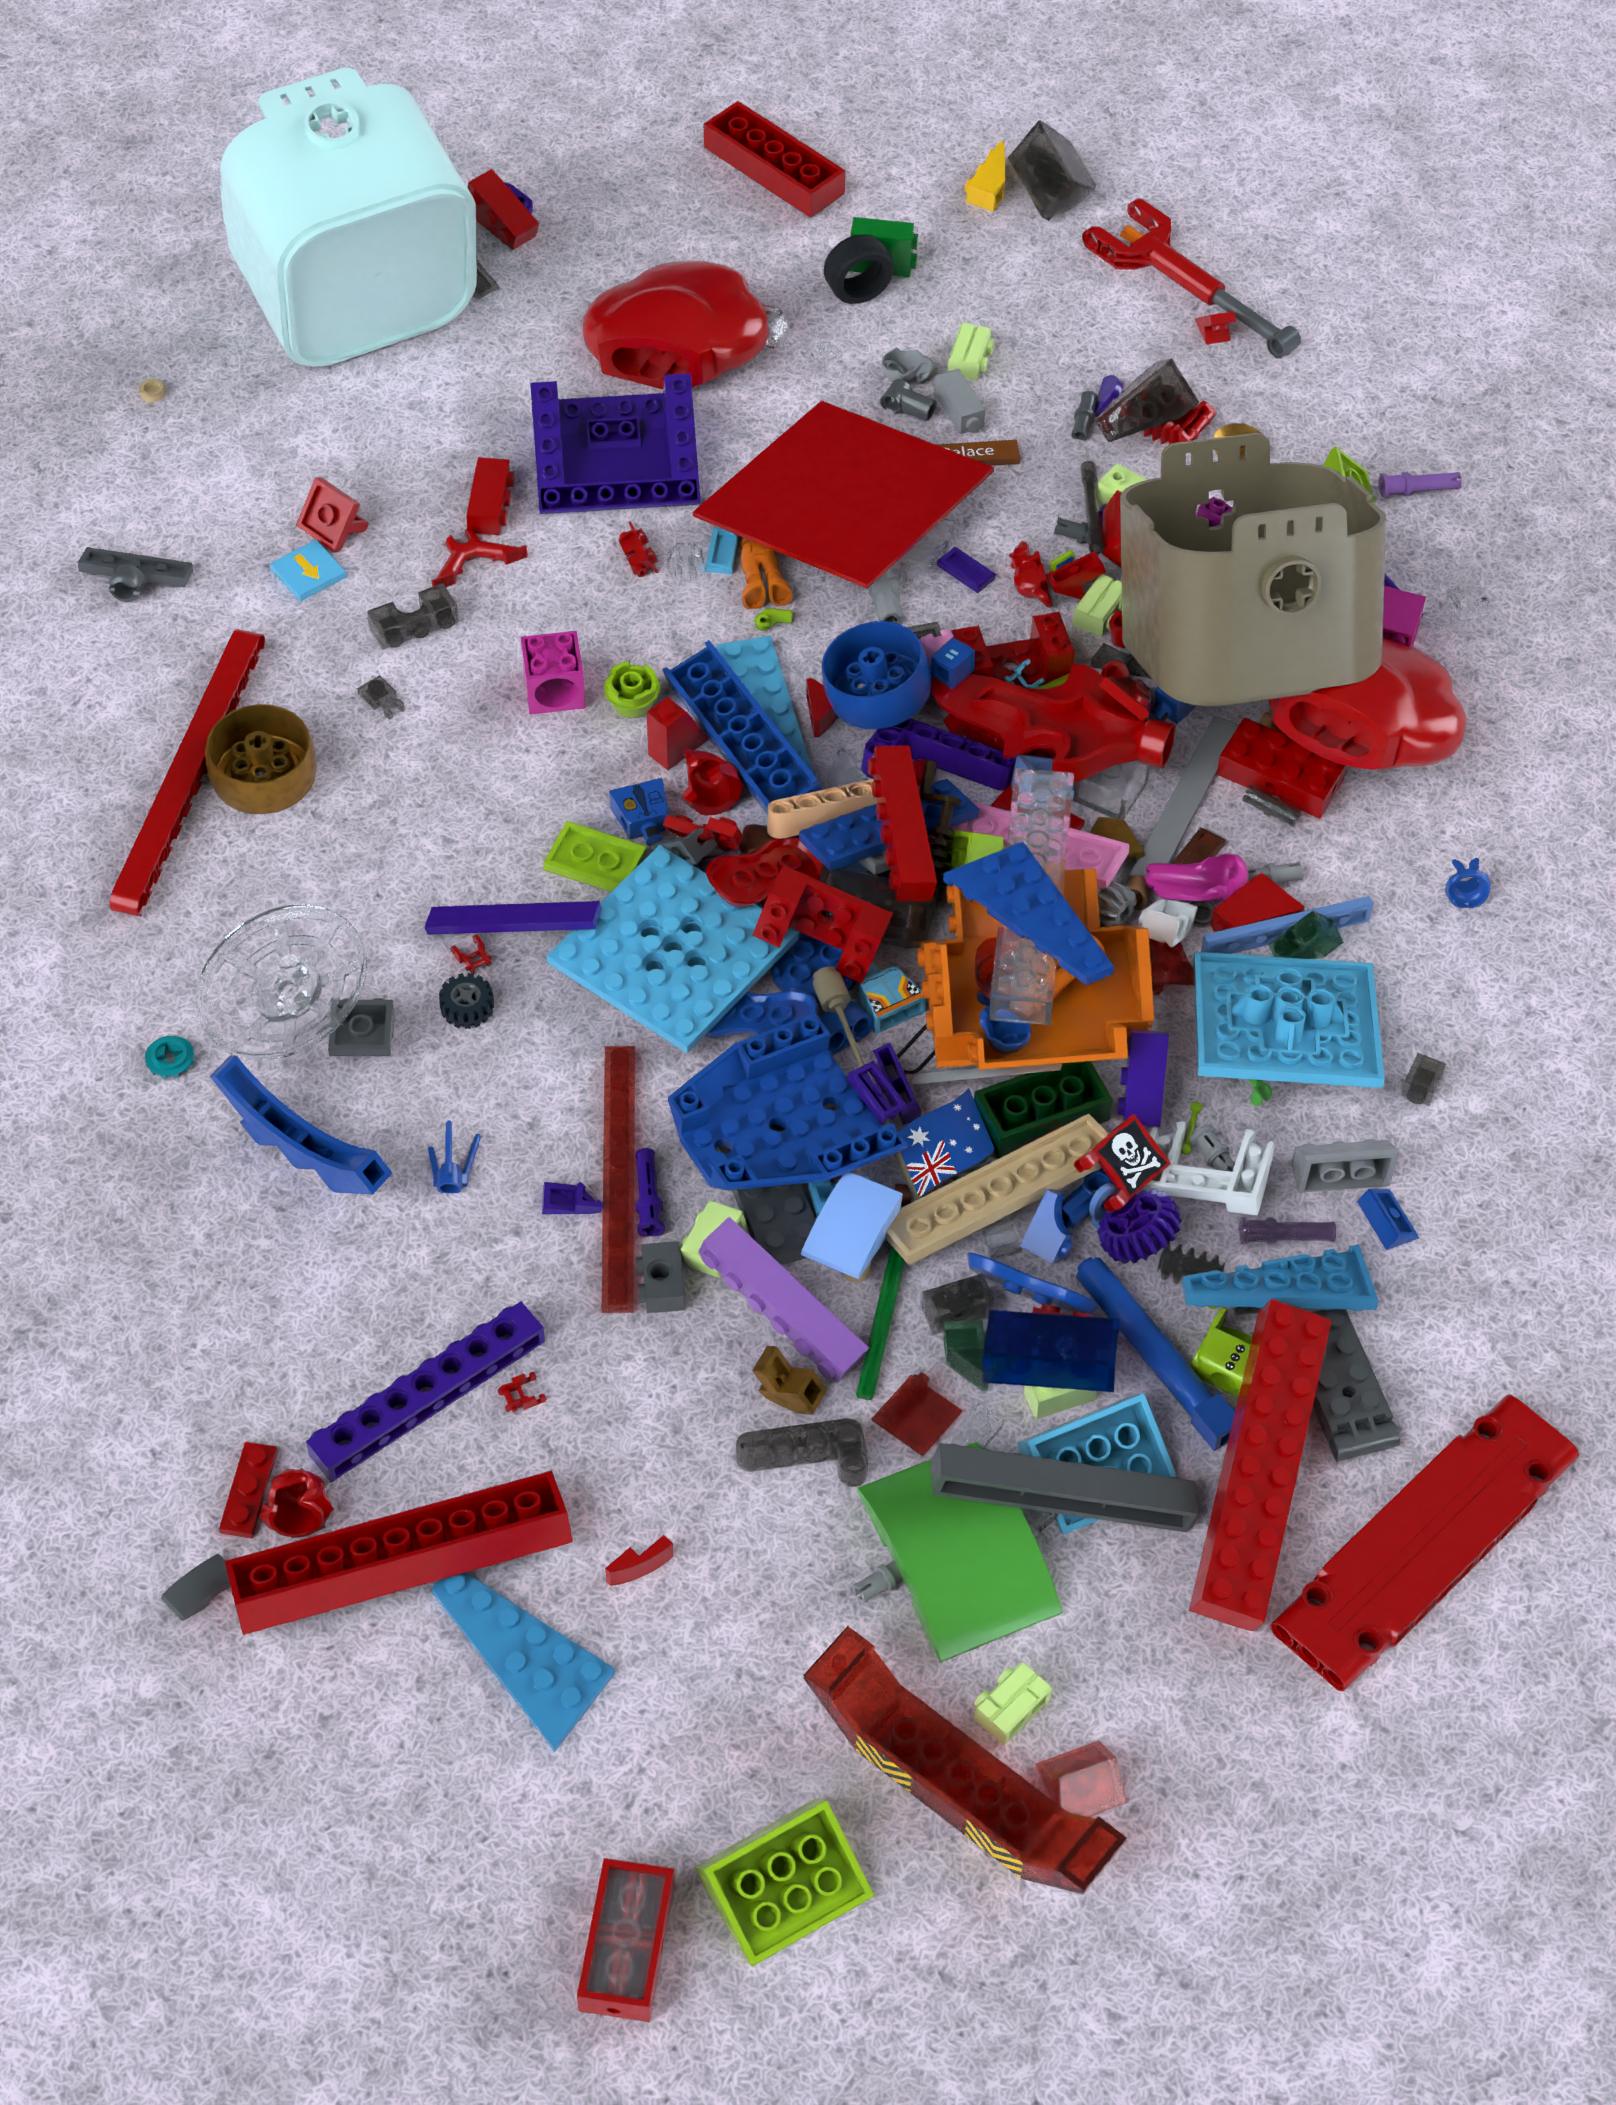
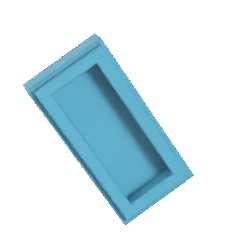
M713 527L705 567L706 572L733 575L739 535L722 528Z

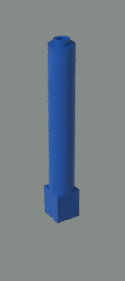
M1089 1257L1082 1261L1077 1268V1280L1191 1417L1190 1423L1213 1451L1226 1445L1235 1414L1232 1407L1220 1393L1213 1394L1101 1258L1093 1259Z

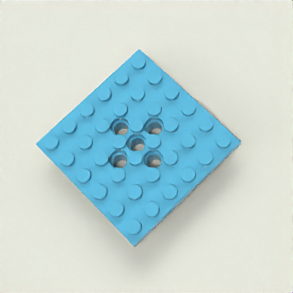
M659 845L600 903L602 909L596 929L572 930L546 957L549 965L688 1054L799 939V931L789 927L780 948L752 936L762 912L761 907L756 904L750 907H736L725 902L712 888L706 873Z
M1194 951L1193 971L1198 1076L1383 1088L1385 1076L1373 963Z

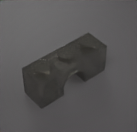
M444 583L418 592L420 608L415 612H401L393 602L367 611L369 628L382 650L389 647H399L403 642L414 638H423L430 632L441 628L448 629L459 622L457 604Z

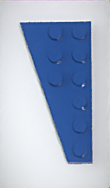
M1024 842L943 874V881L949 886L955 885L963 891V896L971 902L976 900L987 908L989 915L1019 937L1023 938L1025 936L1035 943V948L1041 953L1047 952L1059 961V966L1085 985L1113 974L1114 966Z

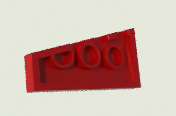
M1105 677L1098 685L1141 721H1144L1150 714V688L1137 678L1134 681L1130 677Z

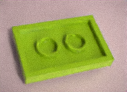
M566 821L543 862V869L612 892L643 862L647 855V846Z

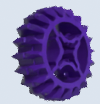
M1144 1189L1139 1194H1135L1121 1209L1114 1210L1112 1213L1105 1212V1219L1099 1222L1100 1228L1097 1230L1103 1250L1114 1261H1121L1123 1264L1131 1261L1135 1264L1139 1259L1143 1258L1146 1261L1150 1255H1157L1160 1249L1168 1248L1167 1243L1176 1239L1175 1234L1181 1230L1179 1225L1182 1220L1176 1203L1164 1191L1158 1192L1156 1189L1147 1192Z

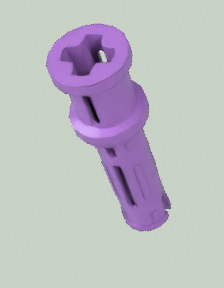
M1402 472L1401 475L1387 476L1384 473L1379 475L1378 488L1382 498L1387 497L1389 494L1409 496L1413 491L1460 489L1462 480H1457V478H1461L1460 472L1413 476L1408 472Z

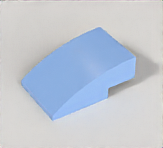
M852 1172L844 1173L817 1217L801 1251V1255L859 1279L885 1241L888 1228L899 1214L903 1193Z

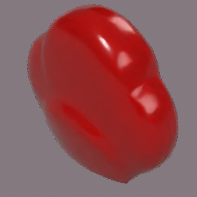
M677 261L656 265L643 271L635 279L602 292L587 308L583 318L582 332L585 344L599 361L603 374L663 390L664 375L691 373L692 387H695L750 362L766 345L769 336V326L763 304L750 293L748 283L741 273L718 263Z
M1384 637L1382 664L1369 678L1353 684L1320 688L1311 692V694L1268 700L1272 709L1273 722L1288 737L1305 749L1325 759L1355 768L1387 770L1398 767H1419L1437 764L1451 757L1459 749L1466 729V714L1461 702L1453 693L1452 678L1448 671L1438 661L1422 651Z

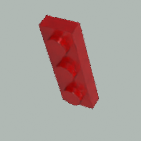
M252 1442L244 1443L220 1523L219 1531L221 1534L253 1539L278 1453L277 1446Z

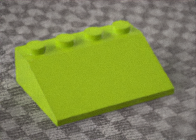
M815 1798L695 1866L711 1901L751 1967L874 1897L828 1801Z

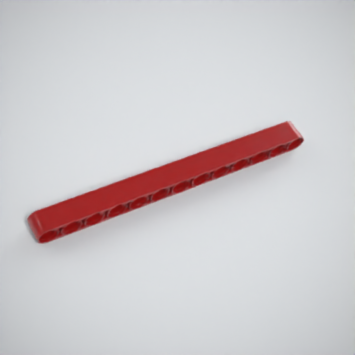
M240 629L233 631L110 896V909L112 911L142 916L139 913L142 907L148 903L153 892L150 889L153 883L156 884L163 870L160 869L163 861H167L173 848L171 847L172 841L177 839L183 826L181 822L183 817H187L193 803L190 802L194 795L197 796L202 785L200 780L203 774L208 772L205 758L207 737L212 727L222 717L236 710L241 699L239 695L242 690L246 689L251 678L248 677L251 669H255L260 658L258 656L260 649H264L265 637L263 634Z

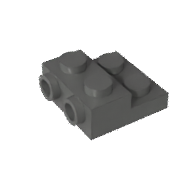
M351 998L332 1000L328 1044L329 1056H390L395 1019L393 1000L381 998L373 1000H354Z

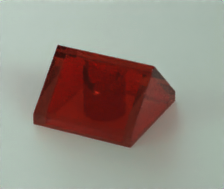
M1099 1740L1035 1764L1063 1826L1127 1803L1116 1756Z

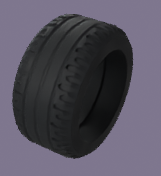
M859 234L839 242L828 254L823 270L825 280L834 295L843 302L857 304L867 302L885 290L893 277L894 264L890 254L879 239L871 235ZM872 260L864 272L855 277L845 278L854 266L861 262Z

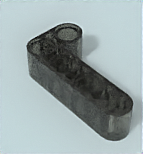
M851 1418L750 1431L741 1434L736 1441V1463L742 1470L747 1472L835 1460L838 1477L844 1485L857 1487L862 1485L867 1479L868 1454L861 1424ZM843 1437H851V1438H853L854 1440H852V1441H844V1440H842L841 1438H843ZM817 1441L820 1442L821 1445L812 1446L809 1443ZM787 1446L789 1449L779 1450L777 1447ZM852 1465V1466H857V1467H859L860 1469H858V1470H849V1469H847L846 1467Z

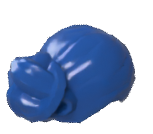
M993 1004L985 1006L980 1011L979 1023L985 1031L989 1045L994 1050L1000 1053L1011 1054L1021 1050L1029 1043L1032 1033L1030 1023L1012 1008Z

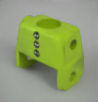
M1221 1307L1211 1323L1206 1337L1199 1346L1192 1360L1191 1367L1195 1369V1372L1203 1381L1238 1398L1252 1336L1223 1327L1226 1322L1228 1309Z

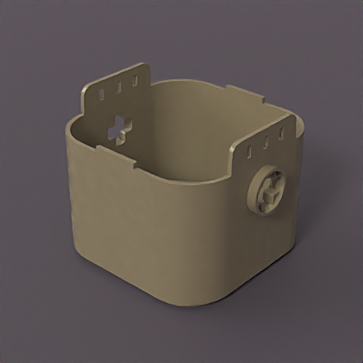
M1250 433L1172 443L1166 446L1161 453L1160 478L1138 482L1127 487L1121 493L1122 642L1157 686L1168 696L1180 702L1193 705L1225 706L1311 694V692L1320 688L1348 685L1363 681L1378 670L1382 664L1386 515L1372 502V494L1352 476L1345 478L1334 469L1310 463H1270L1269 440L1261 433ZM1240 446H1245V458H1240ZM1214 449H1218V461L1213 462ZM1186 453H1191V465H1186ZM1221 490L1225 501L1233 500V508L1230 513H1223L1221 515V524L1209 527L1208 519L1196 516L1197 505L1209 502L1210 491Z

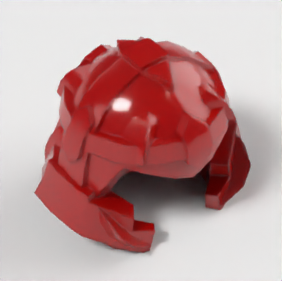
M301 1468L299 1470L286 1469L272 1479L268 1502L262 1504L263 1508L260 1514L263 1522L269 1529L283 1536L298 1538L307 1537L326 1527L325 1522L334 1509L325 1491L326 1487L319 1476Z

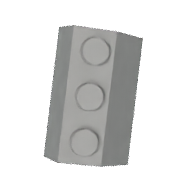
M1366 1139L1362 1142L1345 1143L1338 1141L1332 1144H1304L1296 1146L1291 1162L1298 1193L1390 1186L1399 1152L1398 1148L1388 1140Z

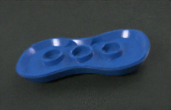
M787 990L771 994L747 992L704 1037L721 1038L738 1034L758 1035L810 1014H817L818 1003L813 995L799 990Z
M971 1252L967 1254L968 1266L973 1272L1002 1284V1288L1011 1293L1020 1295L1021 1292L1032 1295V1300L1039 1304H1054L1071 1312L1076 1311L1090 1315L1099 1308L1093 1300L1075 1291L1031 1276L986 1256Z

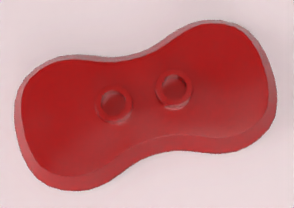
M793 836L782 839L773 838L759 850L750 854L718 857L708 864L706 875L714 891L725 902L736 907H750L768 896L782 865L816 880L824 877L827 868L799 841V838Z

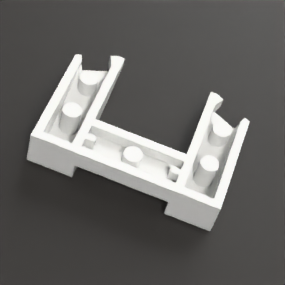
M1176 1122V1133L1160 1137L1157 1127L1152 1128L1151 1137L1171 1164L1136 1195L1144 1189L1147 1192L1156 1189L1158 1192L1164 1191L1167 1196L1226 1203L1227 1212L1258 1216L1269 1175L1274 1142L1270 1141L1267 1143L1266 1149L1253 1143L1256 1138L1255 1132L1246 1129L1233 1172L1178 1165L1187 1128L1186 1122Z

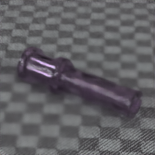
M1240 1217L1238 1232L1240 1245H1246L1247 1242H1266L1267 1245H1273L1277 1240L1335 1241L1336 1224L1334 1221L1277 1222L1273 1217H1267L1266 1220H1247L1246 1217Z

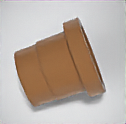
M1133 875L1126 885L1135 893L1137 903L1133 909L1137 911L1145 909L1149 901L1148 893L1150 887L1145 885L1146 882H1144V876Z

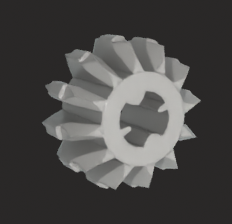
M1111 881L1109 886L1101 889L1098 894L1100 927L1124 925L1127 920H1130L1129 917L1134 912L1133 907L1136 905L1137 899H1135V893L1129 887Z

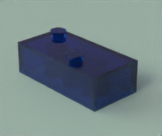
M989 1310L983 1351V1383L1114 1392L1120 1319Z

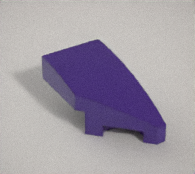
M544 1182L542 1214H595L602 1212L603 1203L591 1197L585 1191L586 1186L581 1182L577 1183V1186Z

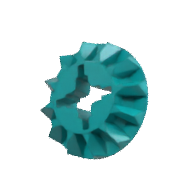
M179 1036L161 1037L152 1042L145 1053L146 1066L153 1075H161L163 1079L172 1075L177 1078L179 1073L183 1071L188 1072L190 1064L194 1063L193 1047L186 1039ZM166 1050H169V1053L175 1056L172 1064L166 1059Z

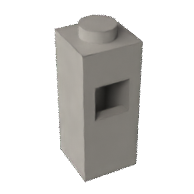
M955 369L935 375L934 394L960 434L966 432L973 433L983 428L985 408L961 371Z

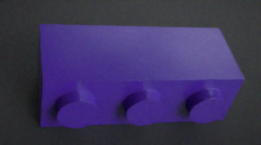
M1130 1029V1037L1127 1036V1067H1121L1120 1085H1125L1124 1097L1118 1098L1117 1115L1122 1116V1121L1135 1114L1143 1126H1161L1169 1041L1168 1032Z

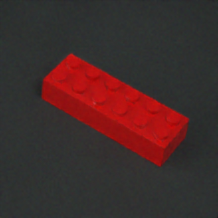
M740 101L735 102L703 124L704 148L810 218L845 194L846 170Z

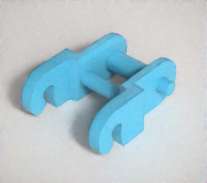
M1029 659L1014 668L1015 673L1012 676L1004 678L1006 682L1014 684L1013 680L1018 677L1024 687L1034 689L1039 687L1038 685L1042 684L1045 680L1040 678L1032 685L1026 683L1020 674L1025 665L1031 663Z

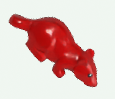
M1021 541L1014 548L1013 553L1009 554V557L1012 558L1010 567L1015 569V589L1020 595L1027 598H1037L1047 608L1053 607V602L1049 595L1047 578L1039 551H1035L1033 555H1030L1029 545Z

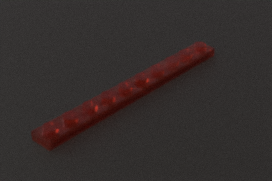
M605 1046L602 1313H634L635 1046Z

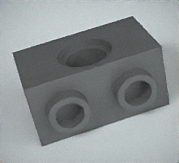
M679 1241L641 1244L642 1256L636 1257L637 1276H644V1284H638L639 1303H646L647 1313L685 1310ZM656 1277H665V1279H662V1280H657V1279H654V1278H656Z

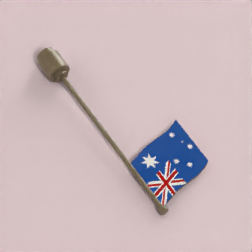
M832 966L823 967L814 973L813 987L822 1009L838 1014L857 1063L861 1067L865 1064L843 1012L851 997L841 973ZM968 1088L952 1102L918 1117L898 1131L908 1144V1147L894 1154L912 1195V1203L922 1198L942 1182L976 1167L990 1157L995 1148Z

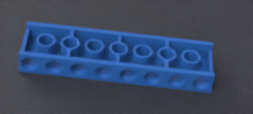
M710 640L705 642L706 648L671 670L667 667L662 669L669 686L724 759L737 769L742 783L767 815L768 804L772 801L822 790L818 779Z

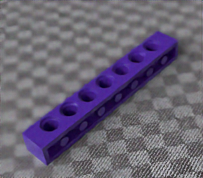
M522 1301L513 1307L508 1306L504 1308L493 1320L478 1325L471 1334L460 1341L452 1342L445 1351L436 1357L424 1360L416 1370L408 1375L398 1377L390 1387L380 1393L372 1394L362 1405L353 1411L344 1412L336 1422L327 1428L315 1431L310 1439L306 1441L309 1456L332 1483L545 1342L544 1327ZM504 1335H509V1336H511L510 1338H507V1339H501V1338H500L501 1336H504ZM475 1353H485L482 1356H473ZM450 1370H458V1372L454 1374L446 1373ZM424 1387L431 1388L428 1391H420V1389ZM396 1405H405L401 1409H393ZM371 1422H376V1423H378L377 1425H375V1426H373V1427H367V1426H365V1425H367L368 1423H371ZM343 1440H349V1441H350L348 1444H345V1445H339V1444H338L339 1442H341V1441H343Z

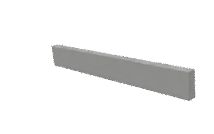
M1215 715L1213 716L1143 849L1146 856L1137 860L1129 875V879L1133 875L1145 877L1148 874L1145 869L1148 864H1170L1216 776L1219 756L1239 724Z

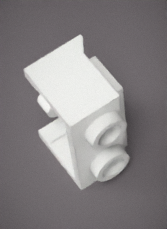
M1161 898L1148 908L1143 909L1138 925L1148 928L1150 939L1162 943L1167 942L1170 947H1173L1189 936L1198 907L1179 900L1172 901Z

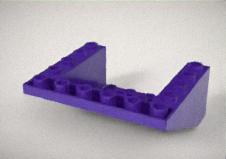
M691 373L664 375L663 393L558 399L557 381L530 383L540 514L701 505Z

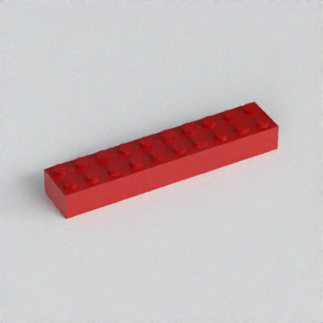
M1270 1299L1258 1312L1189 1611L1249 1631H1254L1265 1622L1330 1331L1331 1319L1274 1299Z
M551 1470L224 1562L242 1634L245 1635L524 1557L536 1552L572 1543L573 1539L568 1513Z

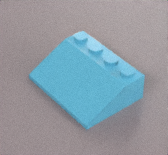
M1144 1393L1131 1395L1017 1442L1020 1453L1025 1456L1052 1458L1065 1462L1085 1463L1086 1465L1105 1468L1113 1467L1125 1471L1177 1477ZM1051 1513L1063 1535L1099 1520Z

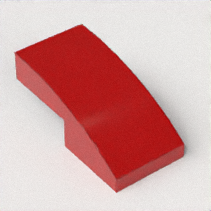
M663 1535L641 1555H638L629 1547L605 1568L606 1582L610 1586L636 1580L655 1571L674 1557L673 1543Z

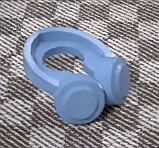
M1112 1183L1101 1186L1091 1199L1089 1212L1092 1216L1091 1222L1096 1229L1100 1228L1099 1222L1105 1219L1104 1213L1108 1212L1106 1208L1101 1207L1102 1203L1106 1198L1119 1191Z

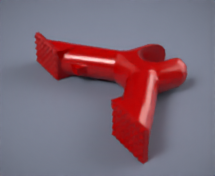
M465 529V535L468 539L466 543H458L450 535L447 537L445 544L451 554L436 579L431 580L433 592L455 585V578L463 573L462 567L466 561L482 557L492 559L493 562L497 560L504 561L508 565L528 557L527 545L516 547L480 541L476 533L471 529Z

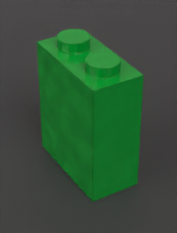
M853 217L850 237L859 234L876 237L883 243L893 260V276L910 277L911 269H916L917 254L913 253V249L917 250L918 234H914V223ZM872 260L857 264L850 272H864Z

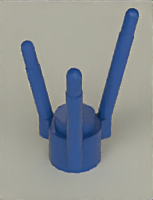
M450 1120L446 1121L445 1163L441 1165L440 1169L434 1148H428L433 1172V1187H437L440 1193H459L462 1190V1186H468V1175L481 1139L480 1134L475 1135L462 1171L458 1164L452 1162V1122Z

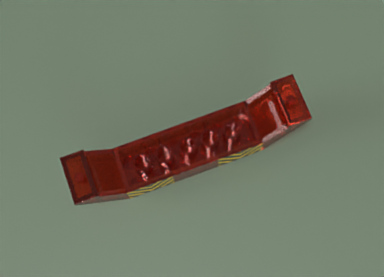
M849 1626L842 1631L803 1675L805 1682L856 1752L1020 1879L1084 1894L1127 1841L1126 1836L1098 1816L1095 1819L1063 1809L898 1682L877 1654L875 1646Z

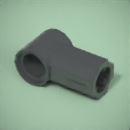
M897 379L893 381L883 394L880 404L883 409L893 410L895 414L902 411L924 421H929L934 414L937 401L914 392L906 381Z

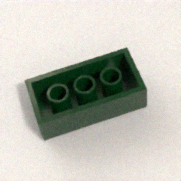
M1091 1061L1062 1063L1061 1070L1026 1073L977 1090L974 1095V1101L998 1159L1060 1126L1063 1127L1087 1114H1090L1099 1124L1109 1121L1113 1103L1110 1093Z

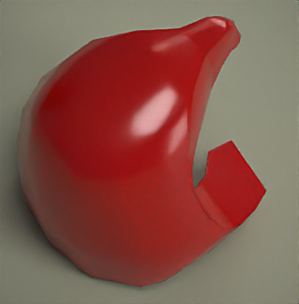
M685 749L683 753L686 758L688 788L681 794L683 801L704 816L718 815L731 809L739 800L742 791V783L737 769L713 753Z

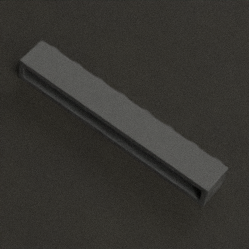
M939 1443L931 1460L932 1495L1181 1532H1188L1198 1515L1195 1481L1179 1477H1165L1146 1472L1119 1470L1113 1467L1105 1468L1086 1465L1085 1463L1059 1461L1052 1458L1025 1456L1019 1453L998 1452L986 1448L978 1449L959 1446L953 1443Z

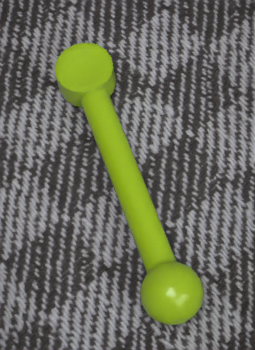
M1195 1101L1190 1105L1192 1114L1185 1143L1181 1149V1153L1184 1155L1192 1152L1189 1140L1194 1132L1197 1115L1202 1111V1104Z

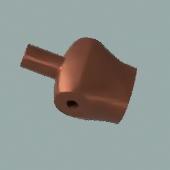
M758 824L746 825L742 831L743 839L739 849L736 851H740L741 855L753 853L774 837L768 834L767 826ZM727 847L723 850V852L732 851Z

